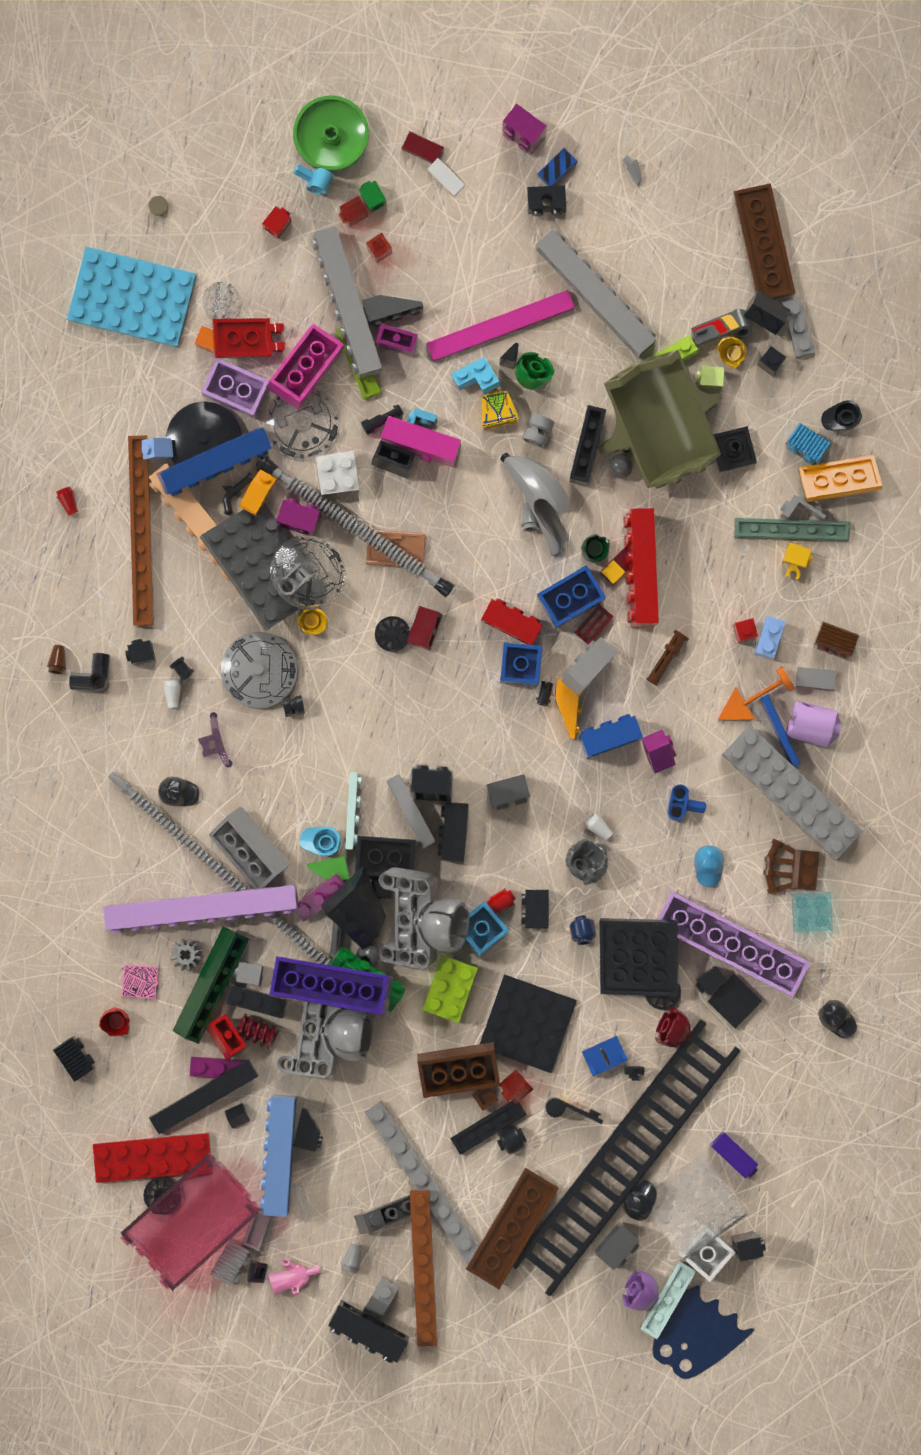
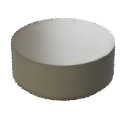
M155 196L149 201V209L152 214L162 216L168 210V203L164 197Z

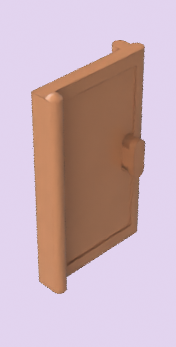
M373 530V532H377V535H382L381 538L385 537V541L388 539L390 541L389 544L392 542L398 548H401L402 551L404 550L406 552L405 555L407 553L410 554L409 558L413 556V561L417 559L423 565L425 533ZM367 544L366 564L399 566L395 561H391V558L388 559L387 555L384 556V551L380 553L379 550H375V547L372 548L371 544Z

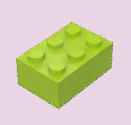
M441 955L422 1010L459 1023L478 967Z

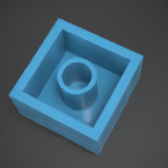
M484 901L469 913L468 934L461 938H464L465 943L480 958L509 934V930Z

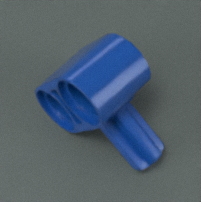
M676 785L671 789L667 808V816L670 820H681L685 816L686 811L705 812L706 803L689 799V791L686 786ZM677 788L684 790L685 795L682 799H678L674 794ZM673 807H678L681 810L680 817L675 818L672 816L671 810Z

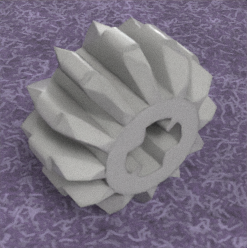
M181 939L182 946L175 942L174 946L177 950H170L171 953L176 954V956L170 957V960L177 959L174 967L179 966L181 963V971H184L186 965L188 971H191V963L195 967L199 966L195 960L201 961L203 959L197 956V953H202L203 951L202 949L195 950L199 943L191 946L192 939L188 940L187 945L185 940ZM183 950L191 952L189 954L191 956L190 959L182 958V955H184L182 954Z

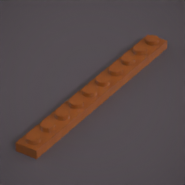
M147 435L128 436L134 626L153 625L149 460H143L142 440L148 439Z

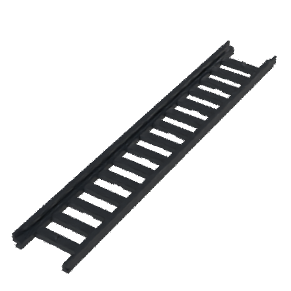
M701 1019L691 1030L690 1038L674 1052L535 1231L513 1266L515 1270L527 1258L554 1280L545 1291L548 1296H551L624 1202L627 1195L635 1188L741 1051L735 1046L725 1058L700 1039L698 1035L706 1026V1023ZM692 1042L721 1064L715 1073H712L686 1052ZM680 1058L709 1079L702 1089L674 1067ZM668 1073L697 1095L691 1104L662 1083ZM656 1089H659L685 1110L679 1119L675 1118L650 1098ZM644 1104L648 1105L673 1125L667 1135L638 1113ZM633 1119L661 1140L655 1150L626 1128ZM621 1134L649 1156L643 1166L614 1144ZM609 1150L637 1171L631 1181L602 1159ZM597 1165L626 1187L619 1196L591 1175ZM585 1180L613 1202L607 1212L578 1190ZM573 1196L602 1218L595 1227L567 1206ZM561 1211L590 1233L584 1242H581L555 1221ZM549 1227L578 1249L571 1258L543 1236ZM537 1242L566 1264L560 1273L556 1272L531 1252Z

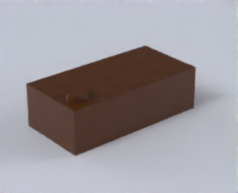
M494 1042L417 1054L423 1098L500 1087Z

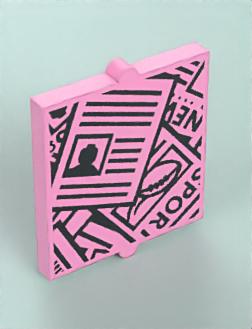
M124 964V976L121 979L123 982L122 996L156 999V990L159 984L157 981L158 967Z

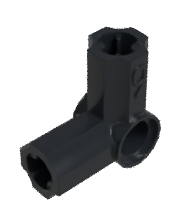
M93 653L91 674L71 673L69 677L70 690L97 691L100 693L107 691L110 685L108 680L110 655ZM102 678V686L96 687V680Z

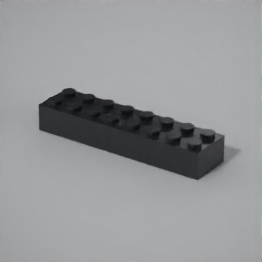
M416 765V768H412L410 793L414 800L451 802L453 773L449 771V767L437 766L436 770L429 769L428 765Z

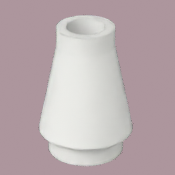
M179 680L164 681L163 690L168 708L179 707L182 685L179 683Z
M593 813L584 823L588 830L605 841L613 834L600 814Z

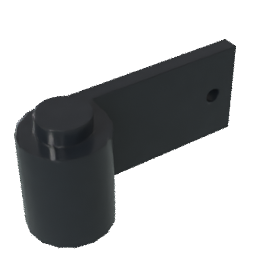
M551 1097L546 1101L545 1110L551 1117H560L566 1107L600 1124L603 1123V1120L598 1117L599 1115L601 1116V1113L593 1109L590 1112L584 1111L558 1097Z

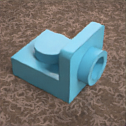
M415 408L414 413L410 412L407 422L415 424L418 419L420 424L430 426V424L435 425L437 415Z

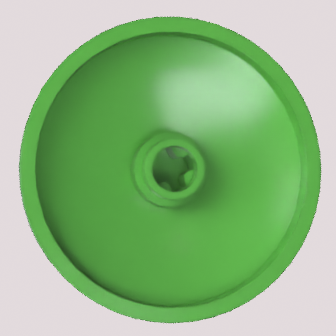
M322 96L307 103L298 113L293 126V139L298 154L308 165L315 169L322 168L329 172H337L351 167L362 157L369 141V128L363 112L355 103L340 96Z

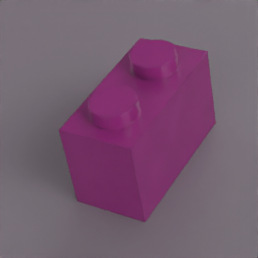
M381 324L376 339V346L413 357L418 334Z
M663 729L641 738L648 762L655 774L676 765L674 757L677 755L673 748V742L669 735H665Z

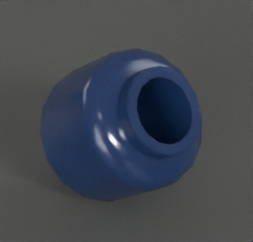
M585 915L575 917V920L569 925L571 939L577 942L578 945L590 944L596 937L594 921L586 918Z

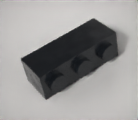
M446 802L445 806H441V817L444 818V825H440L439 837H443L442 845H438V856H441V860L464 862L469 804Z
M233 984L230 985L226 1004L281 1019L284 1017L288 1002L286 998L272 996Z
M754 1231L731 1236L733 1248L736 1252L735 1255L741 1262L764 1257L763 1251H766L764 1240Z

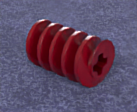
M246 1013L243 1015L237 1029L241 1038L245 1034L247 1041L253 1037V1044L260 1040V1047H263L267 1043V1050L273 1047L279 1031L275 1032L274 1025L269 1030L267 1022L261 1026L260 1019L254 1023L253 1016L247 1020Z

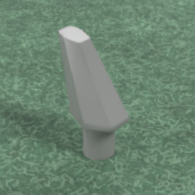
M626 155L622 161L629 166L627 170L636 184L639 185L642 178L638 160L635 159L633 161Z

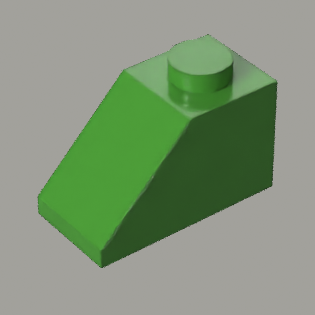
M345 856L307 864L310 870L325 880L335 873L338 874L344 883L350 878Z

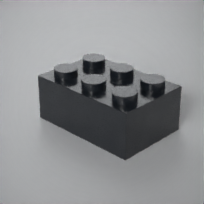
M358 836L355 873L362 866L368 876H380L392 867L414 870L416 840Z

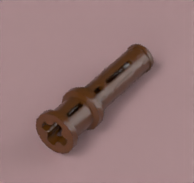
M675 630L670 642L665 644L666 650L646 680L657 686L674 657L680 655V649L686 641H689V638Z

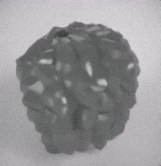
M582 839L575 845H572L565 859V865L570 869L571 874L582 880L584 885L601 880L608 868L606 850L600 847L599 843L594 844L588 839Z

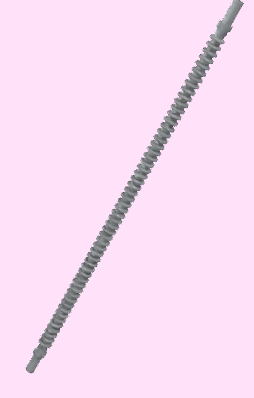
M114 772L109 775L108 778L122 789L121 792L123 794L129 795L131 797L130 800H135L134 803H138L139 808L143 807V811H147V815L151 814V818L156 819L155 822H160L159 825H163L164 830L168 829V833H172V837L176 836V840L181 841L180 844L184 843V847H188L189 851H193V855H197V859L201 858V862L206 863L205 866L209 865L210 870L214 869V873L219 874L218 877H222L223 881H227L226 884H231V888L234 887L235 891L247 890L248 887H244L243 882L239 883V879H235V875L231 876V872H227V868H222V864L219 865L218 860L214 861V857L209 856L210 853L206 854V850L201 849L202 846L198 847L197 842L194 843L192 838H188L189 835L184 834L185 831L181 832V828H176V824L173 825L172 820L168 821V817H164V813H159L160 810H156V806H151V802L148 803L147 798L143 799V795L138 794L139 791H134L130 783L126 784ZM275 912V915L264 916L269 918L268 921L272 920V924H276L277 928H281V932L284 931L286 933L285 936L289 935L290 940L293 939L294 943L297 942L298 947L301 946L302 950H306V954H311L310 957H314L315 962L319 961V964L329 965L331 959L327 960V956L324 957L323 952L319 953V949L314 948L315 945H310L311 942H307L306 937L302 938V934L297 933L298 930L294 931L293 926L290 927L289 923L286 924L285 919H281V915L277 916V912Z

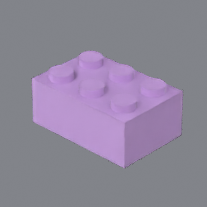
M216 358L201 393L205 398L256 419L268 392L269 380Z

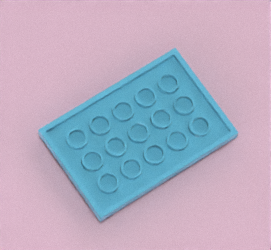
M86 247L67 320L178 348L197 275L196 273Z

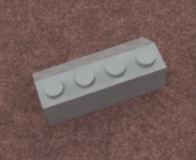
M241 806L226 816L209 834L254 889L265 888L290 866L285 857Z

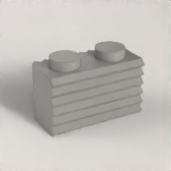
M230 1238L210 1275L229 1286L232 1282L237 1283L242 1274L239 1272V1269L242 1265L246 1266L251 1258L249 1255L250 1249Z

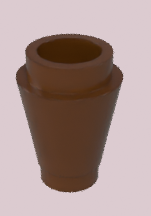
M53 645L47 664L49 673H64L66 669L64 646Z

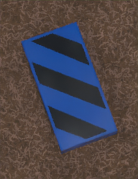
M563 148L537 173V176L547 186H554L577 163V160Z

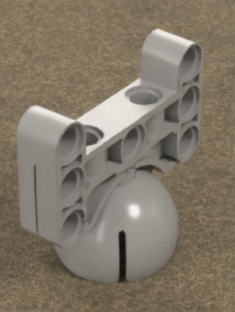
M392 867L380 875L379 884L386 890L395 891V940L388 942L379 949L378 954L383 962L425 969L436 961L437 950L455 952L463 946L464 938L452 937L450 935L465 937L468 934L470 920L468 907L464 902L454 898H443L436 901L438 879L434 874Z
M304 1002L296 1057L289 1055L281 1056L277 1061L278 1069L289 1074L330 1079L336 1072L337 1055L350 1062L365 1060L372 1040V1014ZM314 1023L316 1030L311 1034L309 1026ZM287 1059H289L291 1061V1067L286 1070L284 1067V1063ZM308 1062L310 1069L305 1073L303 1071V1064ZM324 1065H327L329 1068L326 1075H323L321 1072Z

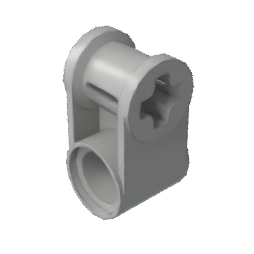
M299 562L279 583L278 594L282 598H290L307 584L313 575L308 574ZM289 584L292 591H283L282 585Z

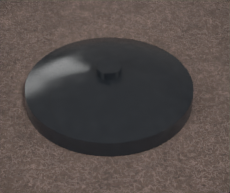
M195 402L183 407L174 415L166 432V438L172 439L173 457L171 459L175 465L242 435L241 428L233 414L225 407L213 402ZM223 470L220 471V472H218V473H216V475L218 476V475L222 474V473H223Z

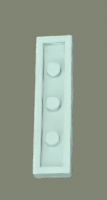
M350 772L346 850H354V846H357L358 835L355 834V827H359V815H356V808H360L361 796H357V788L361 789L362 777H358L357 772Z
M681 1261L678 1262L660 1293L657 1302L640 1329L658 1339L696 1270Z

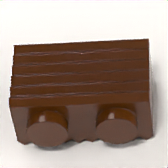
M822 622L813 645H816L817 649L822 652L828 653L829 650L835 652L836 657L846 659V657L850 658L852 656L859 634Z

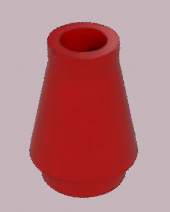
M70 486L56 491V498L68 516L79 512L74 490H71Z

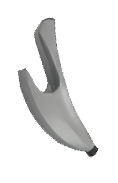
M504 453L500 460L504 463L526 498L546 538L551 556H557L565 546L566 537L554 509L560 514L571 511L570 501L565 490L554 475L544 466L531 459L510 456L508 453Z

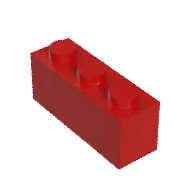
M491 599L481 621L526 645H533L543 626L540 624L541 620L534 616H530V618L524 616L522 610L513 607V609L507 607V603L501 599Z

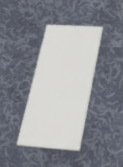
M439 158L427 169L454 196L465 185Z

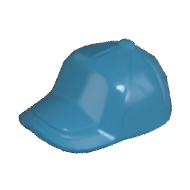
M702 846L697 850L694 858L696 875L701 885L712 887L720 881L724 856L716 846Z

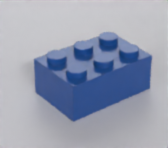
M587 565L537 594L539 602L555 629L606 600V596Z
M630 714L619 717L618 722L612 723V720L601 723L600 728L595 730L594 727L584 729L579 736L586 759L643 738L636 716L631 717Z

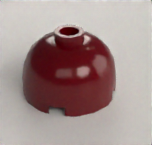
M669 1008L671 1011L669 1013L665 1012L662 1015L656 1028V1032L659 1035L658 1038L655 1037L657 1043L671 1048L680 1046L691 1036L688 1017L675 1008Z

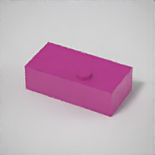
M312 323L269 380L268 390L300 410L342 354L344 344Z
M388 416L381 435V441L420 456L422 461L428 463L435 461L453 468L461 448L460 439Z

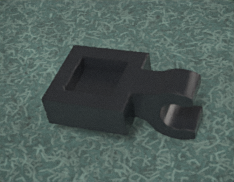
M624 1066V1074L628 1075L631 1081H640V1075H645V1067Z

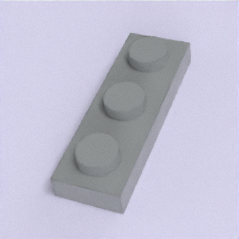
M801 298L782 302L783 306L790 309L786 322L796 358L815 354Z

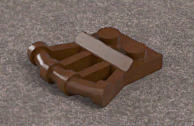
M773 839L771 842L772 846L764 858L766 869L763 870V875H765L769 888L767 889L768 894L788 888L816 890L819 852L793 849ZM779 848L793 854V859L775 858V855ZM774 863L792 864V873L773 871ZM773 876L791 878V883L776 887Z

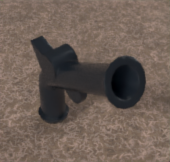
M250 472L234 487L222 486L226 491L223 498L225 515L233 513L231 498L233 496L239 497L241 490L254 479Z

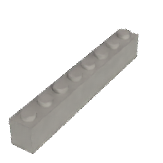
M335 226L314 232L313 239H311L314 251L317 250L319 255L317 262L319 268H323L324 284L325 286L328 285L330 289L328 295L331 304L334 303L336 308L334 310L335 318L337 321H340L342 326L340 328L341 336L343 339L346 338V352L348 356L352 357L353 363H351L353 373L357 374L359 379L381 373L382 366L337 228Z
M552 229L536 244L535 249L639 359L655 344V333L650 328L646 329L642 325L643 321L641 318L629 311L630 307L623 300L620 301L616 297L617 293L611 287L607 288L605 286L603 278L598 273L594 274L590 270V264L585 259L581 260L577 256L578 252L576 249L564 242L565 238L560 232L556 233Z

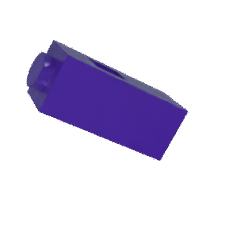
M722 1131L710 1144L745 1179L747 1177L751 1178L758 1169L756 1167L758 1164L725 1132Z

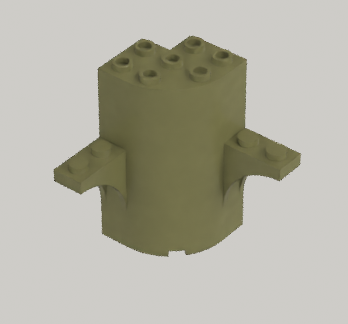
M679 350L641 361L640 364L626 368L604 383L614 407L616 426L611 439L601 444L598 450L600 454L608 452L610 455L618 452L619 449L624 451L631 449L647 488L656 487L658 489L667 483H671V485L677 484L682 481V477L688 476L691 472L698 474L705 471L706 466L714 464L716 462L715 459L721 455L705 416L708 413L707 410L716 407V403L722 399L721 393L719 391L707 394L693 383Z

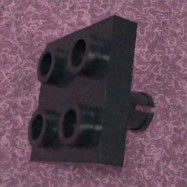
M748 426L713 435L721 453L716 458L719 473L757 463Z

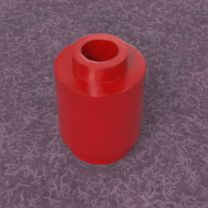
M504 888L489 897L490 900L486 903L495 914H500L515 905L513 901L516 898L511 890L506 891Z

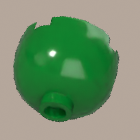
M535 352L524 353L515 367L517 381L529 390L544 388L551 381L554 374V368L547 358L542 359L538 357L539 354Z

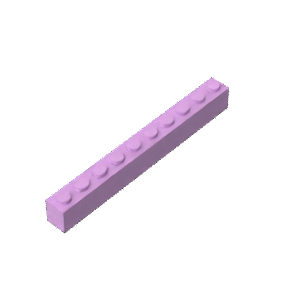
M295 884L109 905L103 907L106 930L118 933L123 932V928H130L131 931L142 930V926L149 925L150 929L160 928L161 924L168 923L169 927L179 926L180 922L187 921L188 924H197L201 919H206L207 922L218 921L219 917L233 920L237 919V915H245V918L256 917V913L263 912L264 916L275 915V911L283 910V914L294 913V909L299 908L297 885Z

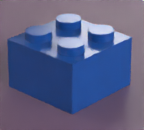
M504 643L500 683L538 686L542 646Z

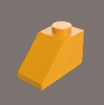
M260 470L252 480L239 507L256 516L270 497L277 478Z

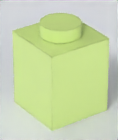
M701 366L700 371L696 372V383H699V389L722 390L724 367Z

